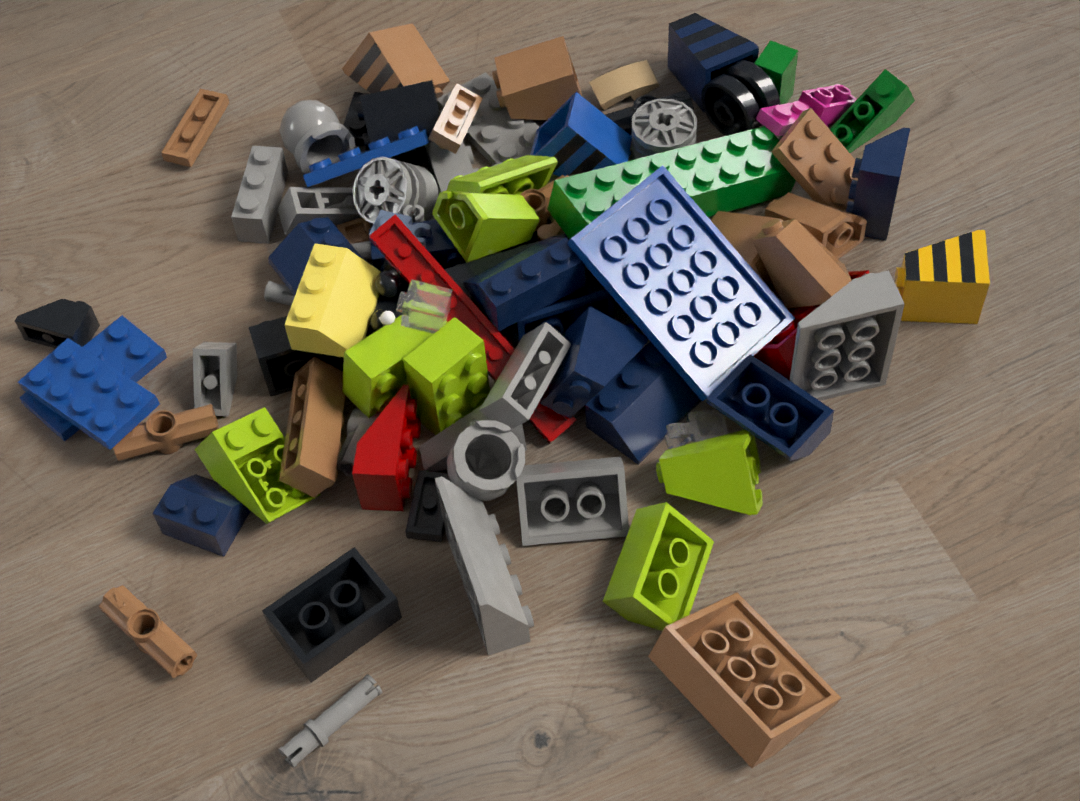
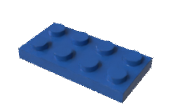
M418 126L398 133L399 139L390 142L387 136L368 144L369 150L361 152L360 148L357 147L338 155L340 160L334 163L331 162L330 158L313 163L308 166L310 172L303 175L306 185L310 187L360 169L373 158H390L426 145L430 142L426 129L419 131Z
M123 315L83 346L84 349L136 383L167 358L166 352L161 346ZM27 392L19 397L22 404L63 441H66L80 430Z
M69 338L18 381L25 392L109 450L160 405L156 395Z

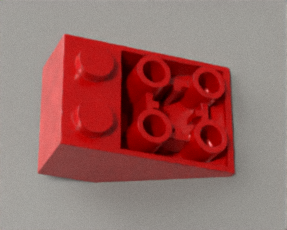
M403 385L357 442L352 475L362 510L404 512L405 498H411L412 477H409V470L416 466L417 450L416 447H413L414 438L419 439L421 420L416 418L417 400L411 399L409 385Z

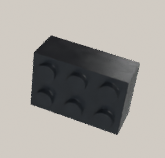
M355 547L262 610L270 631L311 683L402 618L397 597Z

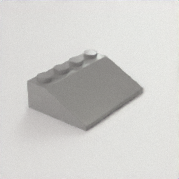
M889 270L880 273H868L853 279L798 323L790 381L819 401L886 385L905 304Z
M444 477L435 478L445 533L488 656L531 642L529 628L534 627L532 614L528 605L522 607L518 596L523 595L517 575L509 574L507 565L511 564V559L505 543L499 545L495 535H499L500 530L494 513L488 515L482 501Z

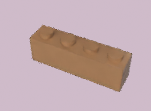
M315 356L295 372L279 481L314 498L326 488L332 487L338 477V470L336 468L338 454L342 446L340 435L345 420L343 415L344 402L347 398L342 392L343 371Z

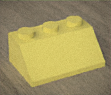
M314 243L284 324L291 349L344 357L346 350L365 339L370 319L380 295L375 288V280L381 271L348 248Z

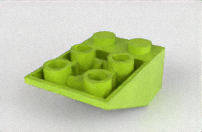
M265 407L211 432L194 449L211 477L266 524L315 499L279 481L285 437Z

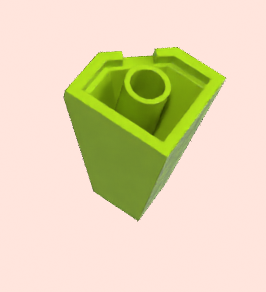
M442 191L439 192L432 215L466 263L531 240L540 220L536 211L522 195Z
M745 429L665 450L659 458V462L656 463L658 480L660 483H664L667 494L747 515H757L763 505L761 489H755V485L759 483V474L761 473L755 436Z

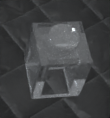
M411 279L408 291L401 292L397 304V312L402 313L401 327L433 335L446 324L450 311L452 289Z

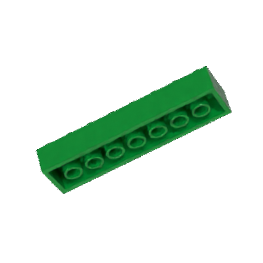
M763 126L554 180L547 210L567 237L571 239L662 165L707 217L714 216L717 211L729 212L784 196L792 192L796 180L771 152L778 144L779 139L768 128Z

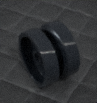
M745 60L733 63L725 69L722 75L716 76L709 81L701 92V101L706 115L715 128L725 136L763 126L756 120L760 108L780 105L778 91L770 77L760 67Z

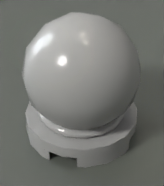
M301 100L289 107L282 118L279 131L284 147L294 155L296 164L303 173L310 172L308 166L321 160L330 158L332 163L339 161L338 155L355 148L354 137L343 124H340L336 113L318 100Z
M480 420L459 434L447 458V472L450 481L480 501H490L504 495L523 470L525 464V448L523 443L520 444L517 436L511 432L512 429L506 424L496 420Z

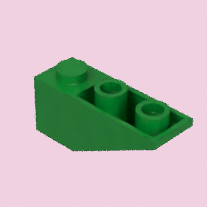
M885 69L830 128V131L847 151L851 153L894 124L912 105L915 99L908 86Z

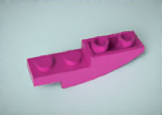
M840 84L802 91L798 101L760 108L756 120L775 135L784 136L800 114L812 108L824 124L829 127L838 121L857 98L851 95L850 89Z

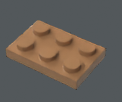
M812 108L803 111L771 152L813 201L846 211L848 201H853L848 199L852 180L858 181V178H852L855 159Z

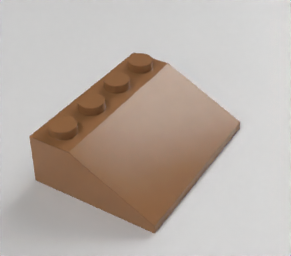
M734 593L666 626L648 656L751 768L777 754L834 707L841 699L818 673L738 593Z

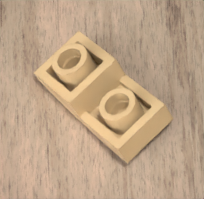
M647 60L617 68L589 82L604 110L629 96L636 100L638 97L660 86Z

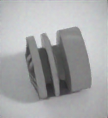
M656 99L648 101L637 108L632 116V160L696 144L697 118L693 110L683 102L674 99Z
M387 157L373 158L363 165L355 178L353 186V202L357 212L366 221L371 223L375 222L380 210L403 215L404 208L412 204L413 213H416L415 204L422 206L424 209V219L429 221L433 216L432 212L438 198L437 183L427 169Z

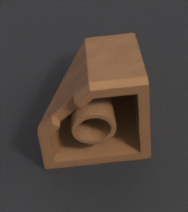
M787 193L779 200H773L765 209V217L783 219V221L796 219L838 259L864 240L867 224L865 218L792 193Z
M779 218L770 220L761 227L762 231L752 239L786 308L823 304L852 281L845 265L796 219L781 221Z

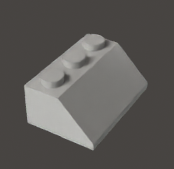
M621 457L524 465L521 475L516 480L523 546L627 536L629 521L625 471Z

